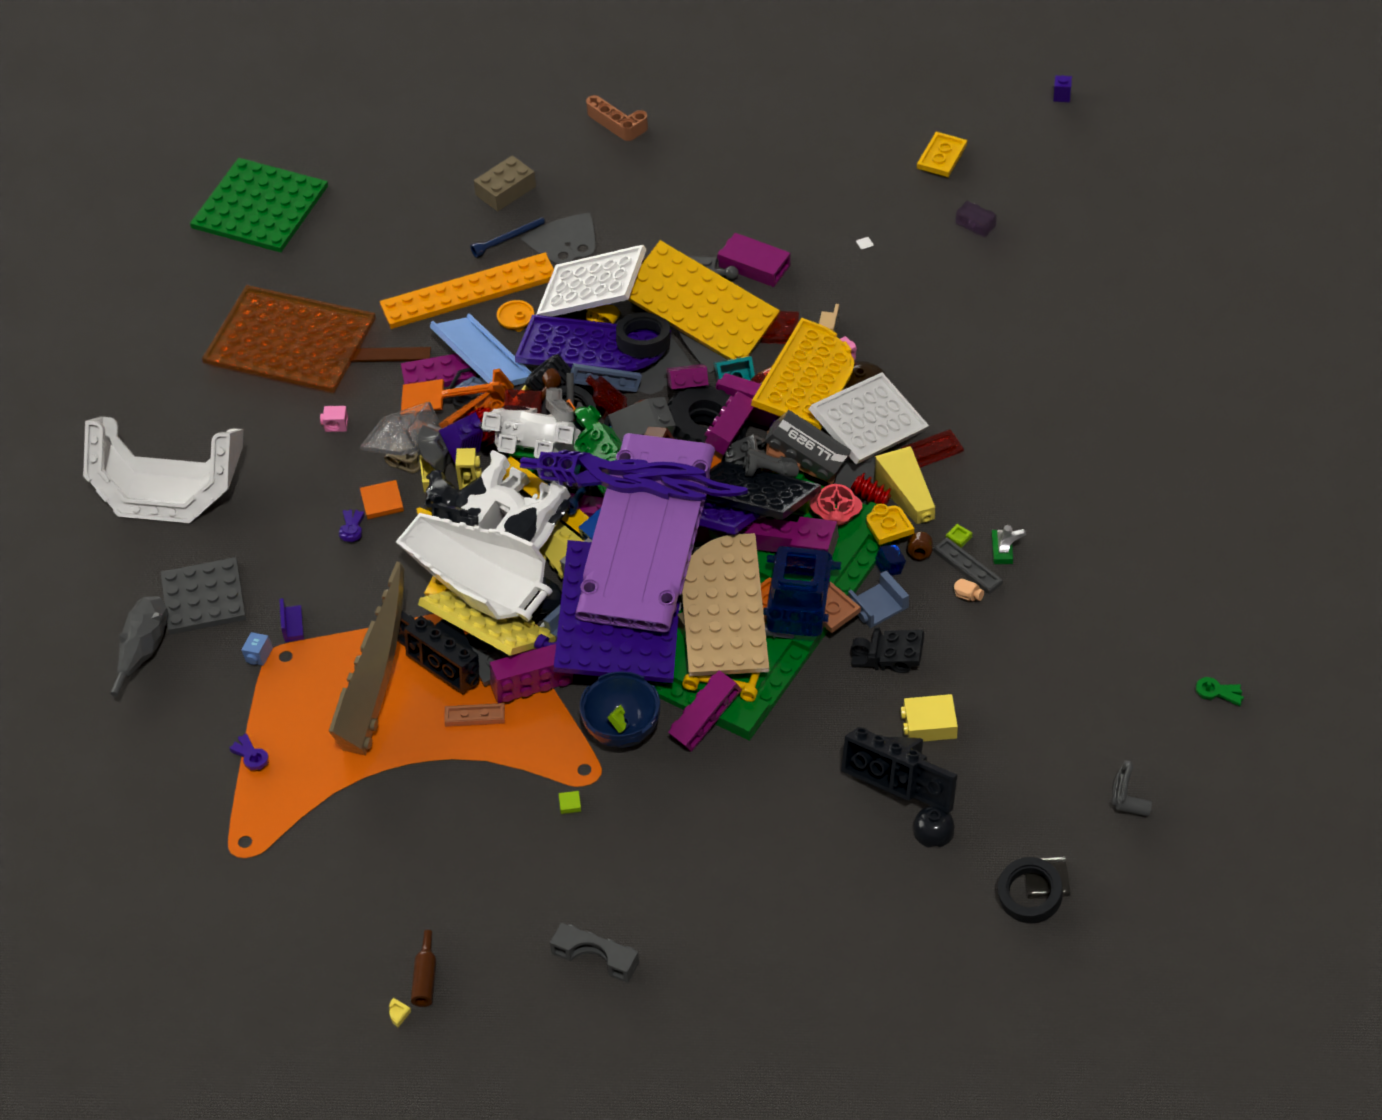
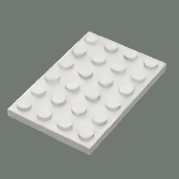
M639 245L556 265L536 315L552 317L628 300L647 249L644 245Z
M883 372L818 401L808 409L835 440L851 449L848 456L855 464L865 461L925 431L929 427L926 421Z

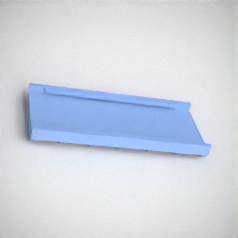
M470 313L467 314L466 318L438 324L431 321L430 328L487 383L492 382L493 369H501L514 386L525 383L527 377L532 373L522 363H515V356Z

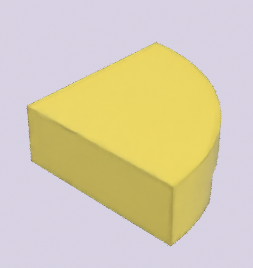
M393 998L390 1002L389 1014L393 1024L399 1027L411 1013V1008Z

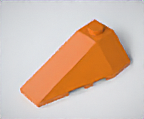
M483 392L439 423V426L444 428L468 416V413L479 407H490L491 410L489 412H492L493 409L502 408L507 402L498 392Z

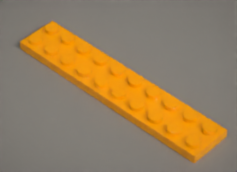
M545 252L381 300L380 306L390 329L549 283L554 268Z

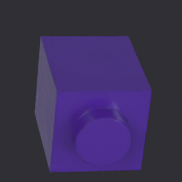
M1055 75L1053 102H1070L1072 76Z

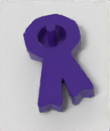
M352 509L348 511L343 510L346 525L340 527L339 537L343 541L354 542L362 537V528L359 524L364 518V511L359 512L356 509L352 517Z
M246 733L238 737L241 745L234 742L229 747L230 752L244 757V764L251 771L261 770L268 764V753L263 749H254Z

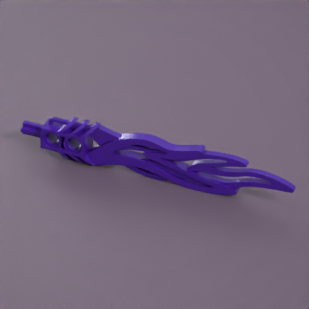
M570 450L540 452L539 459L527 457L520 459V468L537 470L539 478L555 481L558 485L562 486L564 485L563 482L570 487H573L572 483H574L578 488L602 485L621 493L647 492L667 500L669 496L699 501L706 500L705 494L730 497L748 493L746 487L713 481L706 478L705 470L675 462L648 463L646 460L640 459L608 461L587 452L581 453ZM582 466L585 471L579 473L580 467ZM612 475H620L623 476V478L615 477ZM681 479H692L716 489L707 488L701 484ZM662 480V482H663L666 486H664V485H662V484H660V483H658V482H656V481ZM690 489H694V490L703 492V493H705V494H702V493H699V492H696V491H693V490H690Z

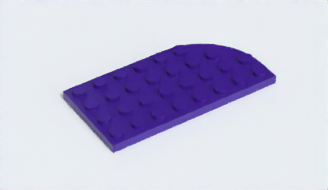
M532 314L515 355V363L541 365L549 357L559 354L571 369L573 363L631 372L654 363L664 352L648 358H637L623 353L617 346V324ZM636 330L627 336L635 340H650L660 334L652 330Z

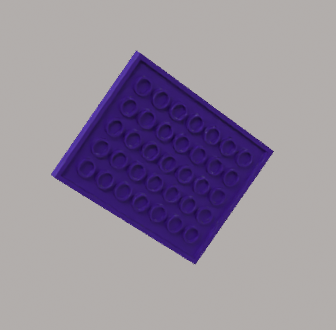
M568 540L553 672L602 676L611 672L623 671L641 675L645 681L673 683L678 629L677 614H679L680 596L678 595L677 610L673 615L670 631L668 632L582 621L575 616L592 542Z

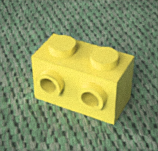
M457 448L455 466L459 490L480 477L482 469L478 468L480 467V456L476 455L475 448Z

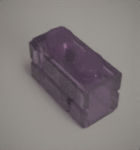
M966 201L956 212V224L986 237L995 228L997 215L991 210L981 208L976 203L973 204Z

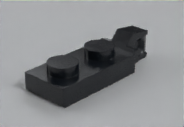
M440 502L432 503V516L439 517L440 519H450L455 523L463 522L468 526L478 524V516L468 515V510Z

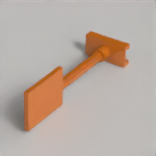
M493 369V379L488 384L444 390L443 379L404 384L401 414L407 415L442 410L444 398L490 391L491 393L498 392L505 402H512L513 397L509 394V389H514V385L501 369Z

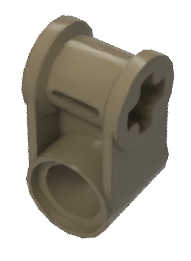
M395 443L384 457L388 465L408 473H416L421 469L417 451L399 443Z

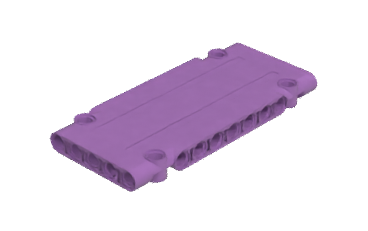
M628 433L623 437L616 460L640 459L646 460L648 463L675 462L705 470L706 478L710 479V468L715 448L707 443ZM612 475L615 477L623 478V476L620 475ZM681 479V480H687V481L695 482V483L701 484V485H703V486H705V487L708 488L707 485L702 484V483H700V482H698V481H695V480H692V479ZM662 480L656 481V482H658V483H660V484L666 486V485L662 482ZM606 488L584 569L581 594L575 616L587 622L657 632L670 631L673 615L677 610L678 595L681 596L705 500H686L669 496L667 500L647 492L621 493ZM690 489V490H693V491H696V492L705 494V493H703V492H700V491H697V490H694V489Z

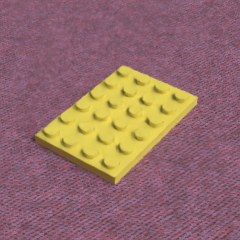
M451 590L429 594V596L419 599V606L510 656L535 649L534 643L540 634L549 637V642H555L556 640L549 629L539 627L533 620L527 622L519 616L497 620L470 607Z

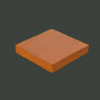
M396 480L360 488L367 519L404 511Z

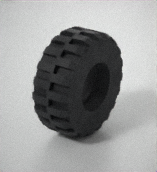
M709 386L689 387L684 389L683 392L680 391L675 394L668 402L669 410L676 425L672 435L674 439L705 443L707 439L705 433L708 428L702 427L695 422H706L712 425L716 416H719L722 407L726 406L727 400L732 395H728L721 389L717 390ZM748 421L745 422L732 443L745 438Z

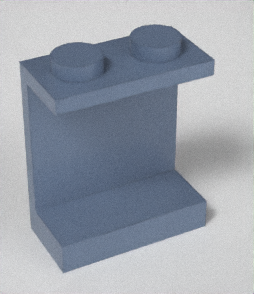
M887 571L880 574V584L857 596L852 590L848 591V597L861 607V612L858 614L860 620L870 628L909 607V595Z

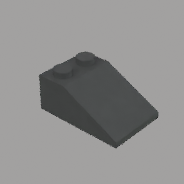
M665 397L645 399L608 415L611 428L621 442L625 434L644 435L648 427L668 428L673 435L676 426Z

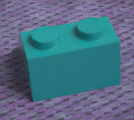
M752 356L713 363L717 381L725 373L756 382Z

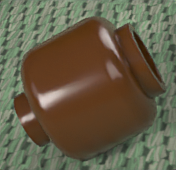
M920 531L915 532L909 537L908 553L912 558L924 560L932 554L933 540L929 534Z

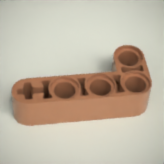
M593 95L587 98L588 116L621 139L632 141L648 130V118L645 111L638 110L627 116L599 96Z

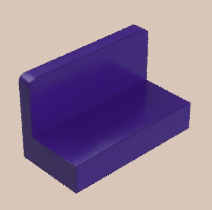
M279 599L281 630L284 641L304 640L301 605L286 607L284 599Z

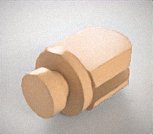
M959 579L954 584L956 597L967 601H981L984 596V590L980 589L976 583Z

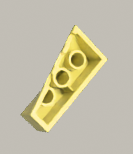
M559 521L547 541L540 548V552L543 556H547L550 560L549 564L552 568L557 569L558 576L562 579L564 574L560 560L566 556L567 541L584 540Z

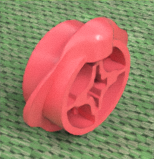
M831 484L824 487L819 494L810 500V508L814 513L818 514L820 519L837 521V525L841 526L848 523L853 516L862 510V501L848 487L841 484Z

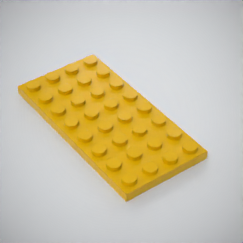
M661 240L640 266L628 301L648 313L665 318L670 326L727 360L749 356L780 313V310Z

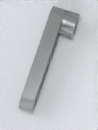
M546 389V409L558 421H573L574 410L562 399V389Z

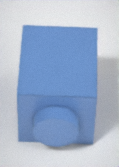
M251 632L241 651L245 661L249 664L264 666L273 646L268 635Z

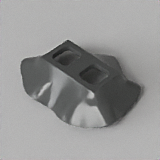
M433 423L427 426L422 425L417 436L418 449L423 459L433 469L444 471L445 464L451 463L452 457L439 432L442 428L437 427ZM437 441H439V442L441 443L442 447L444 448L443 451L441 450V448H440V446L438 445Z

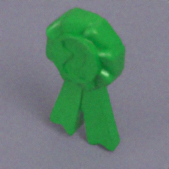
M1203 677L1197 681L1196 693L1202 699L1213 700L1219 696L1238 706H1241V701L1244 699L1241 696L1240 684L1220 685L1215 678Z

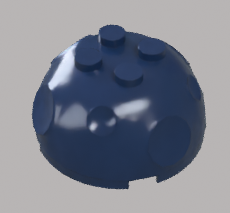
M611 672L598 677V681L586 687L580 699V714L587 731L601 744L609 747L626 748L639 744L653 732L660 715V698L654 685L651 686L644 680L643 676L632 672ZM619 705L625 711L624 719L626 722V728L620 733L607 718Z

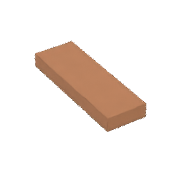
M505 704L445 706V727L505 723Z

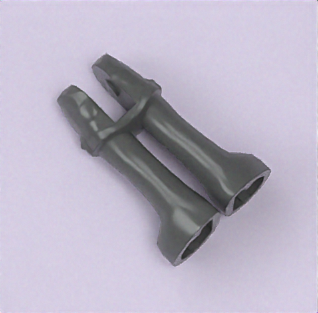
M749 448L745 452L743 468H746L745 476L752 477L757 469H767L788 477H796L799 473V467L795 459L783 456L780 458L772 457Z

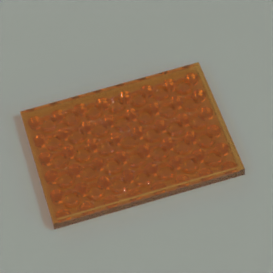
M246 285L202 357V360L205 364L334 393L376 316L375 313Z

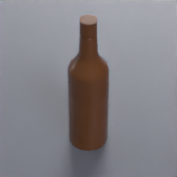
M431 930L424 931L422 949L416 955L414 962L411 1003L419 1007L431 1005L433 999L436 957L431 950Z

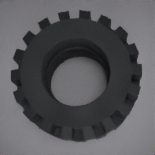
M559 354L549 357L527 377L524 384L534 395L538 396L545 387L542 377L550 368H555L561 376V383L558 387H561L566 382V373H570L571 368Z

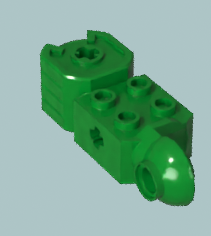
M592 405L576 408L574 410L577 416L576 420L585 430L575 441L573 447L575 451L587 452L608 461L616 460V455L620 451L622 442L613 429L599 422L601 414ZM596 485L601 493L605 495L606 487Z

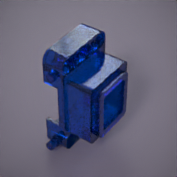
M780 546L775 555H768L767 562L774 563L768 605L767 608L764 607L763 613L766 615V628L774 633L812 637L821 635L824 629V622H828L829 614H826V602L832 570H841V562L832 560V555L825 550ZM784 574L814 576L813 581L785 579Z

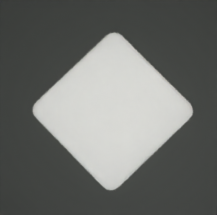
M869 237L856 240L861 249L873 246Z

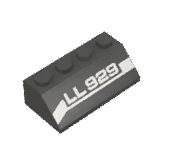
M790 410L772 424L764 440L772 448L784 453L786 457L795 459L803 468L812 471L819 478L826 481L835 475L851 452V449Z

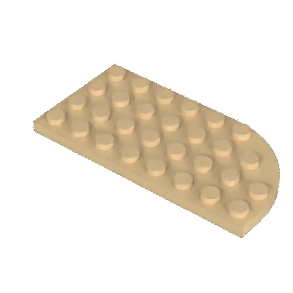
M755 533L734 534L713 539L701 546L691 556L682 590L689 676L713 675L718 670L724 674L769 672Z

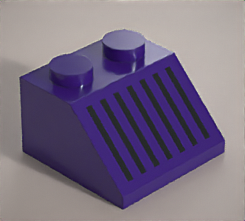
M476 412L439 430L455 464L457 448H475L476 453L480 451L483 431L479 428L481 421Z

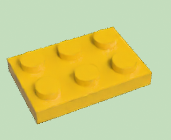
M935 132L917 163V169L949 177L967 146V140Z

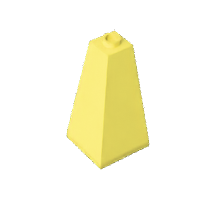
M911 446L875 456V481L878 480V486L880 487L884 484V491L891 488V499L916 524L934 520L935 505Z

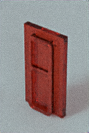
M951 429L901 447L902 449L911 446L919 468L964 452V448Z

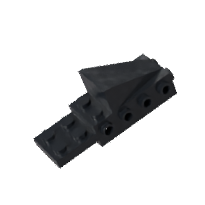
M403 611L401 612L397 641L406 647V655L462 694L477 685L479 682V655L473 651L461 628L445 619L434 625L432 621L422 616L415 620L411 615Z
M858 727L845 735L841 771L905 800L910 801L915 798L947 813L953 810L957 774L927 762V756L922 754L923 739L884 737L862 727Z

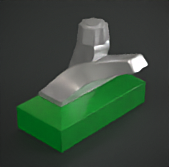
M1006 525L1003 530H992L994 564H1013L1012 543L1025 536L1026 530L1021 529L1012 532V527Z

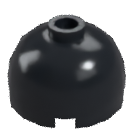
M927 806L916 815L913 830L914 836L920 844L930 848L938 845L939 848L950 843L954 837L955 824L950 813L933 806Z

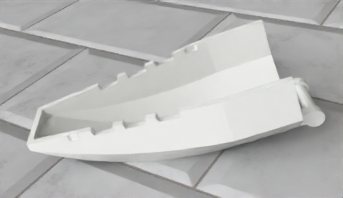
M419 513L396 541L413 559L470 607L497 620L519 616L529 622L534 611L546 596H550L553 592L550 587L543 584L546 560L534 543L505 531L491 528L489 530L482 529L477 525L474 527L468 526L463 522L455 523L450 519H440L436 516ZM540 591V593L536 596V598L532 601L528 608L524 610L525 607L529 604V602L533 599V597L537 594V592Z

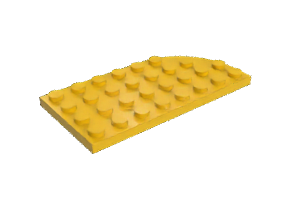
M801 318L753 397L751 406L777 416H782L790 410L821 430L823 426L808 409L812 404L844 390L854 368L851 348L846 341L842 342L837 337L836 332L823 325Z

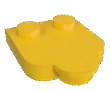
M877 504L871 513L867 515V526L879 545L914 534L913 525L904 511L898 506Z

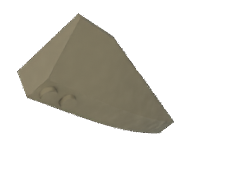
M398 561L388 581L390 588L383 592L382 607L378 606L375 611L377 619L376 621H371L360 647L362 654L355 658L354 673H349L347 677L348 687L342 689L329 728L330 734L343 751L366 755L367 750L372 746L371 737L373 731H376L378 727L377 718L392 669L402 612L405 569L401 562Z

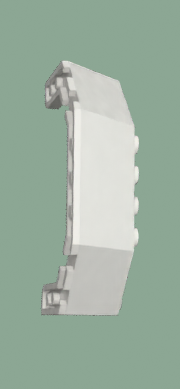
M97 417L86 420L83 477L94 486L96 492L112 507L113 512L118 517L191 523L229 489L243 448L244 429L232 428L226 432L215 434L211 440V458L204 463L134 456L118 437V423L114 418Z

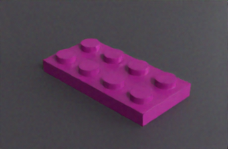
M458 354L401 363L404 384L443 379L444 387L450 386L459 370L470 368ZM473 370L461 373L455 385H459L472 376L477 377L476 372Z

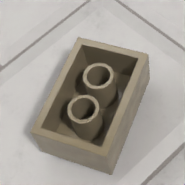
M512 155L474 180L475 194L498 212L536 187L535 172Z

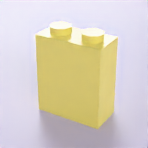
M952 694L904 698V707H900L901 719H905L906 722L903 723L904 735H908V738H921L923 742L957 739L958 725Z

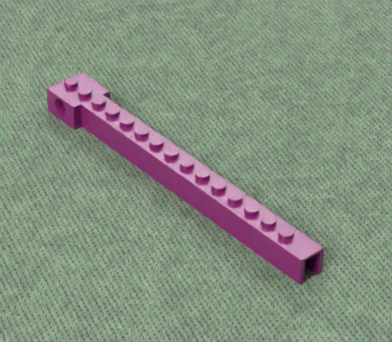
M570 493L571 496L569 498H572L575 494ZM583 495L578 502V509L591 517L602 507L604 497ZM799 517L798 522L770 518L756 519L737 533H755L757 550L791 554L794 561L830 565L839 538L837 521ZM699 526L695 542L707 543L729 534Z

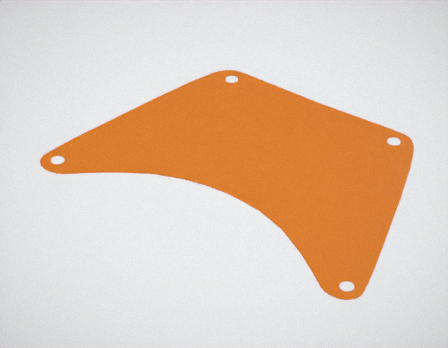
M434 613L422 616L432 621L434 625L443 619ZM368 628L289 642L272 649L264 666L262 665L257 679L246 734L254 749H263L268 753V764L261 770L251 771L245 766L244 757L241 756L230 819L228 849L231 854L239 858L259 855L266 851L304 815L332 794L368 776L408 764L450 759L487 761L525 770L573 787L586 786L596 782L602 774V767L587 739L554 688L548 691L537 692L527 697L516 698L509 702H502L505 704V723L445 727V706L497 704L491 685L484 686L479 677L477 685L462 694L406 655V647L398 641L388 685L377 718L378 727L376 731H373L371 737L372 746L367 750L366 755L343 751L330 734L329 728L342 689L348 687L347 677L349 673H354L355 658L362 654L360 647ZM284 651H289L292 653V659L283 662L279 659V655ZM582 764H587L591 767V772L588 775H580L577 771L578 767ZM243 836H249L252 839V844L247 848H242L238 845L239 839Z

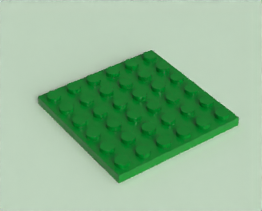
M238 158L192 219L190 226L192 229L281 253L327 189L328 181Z

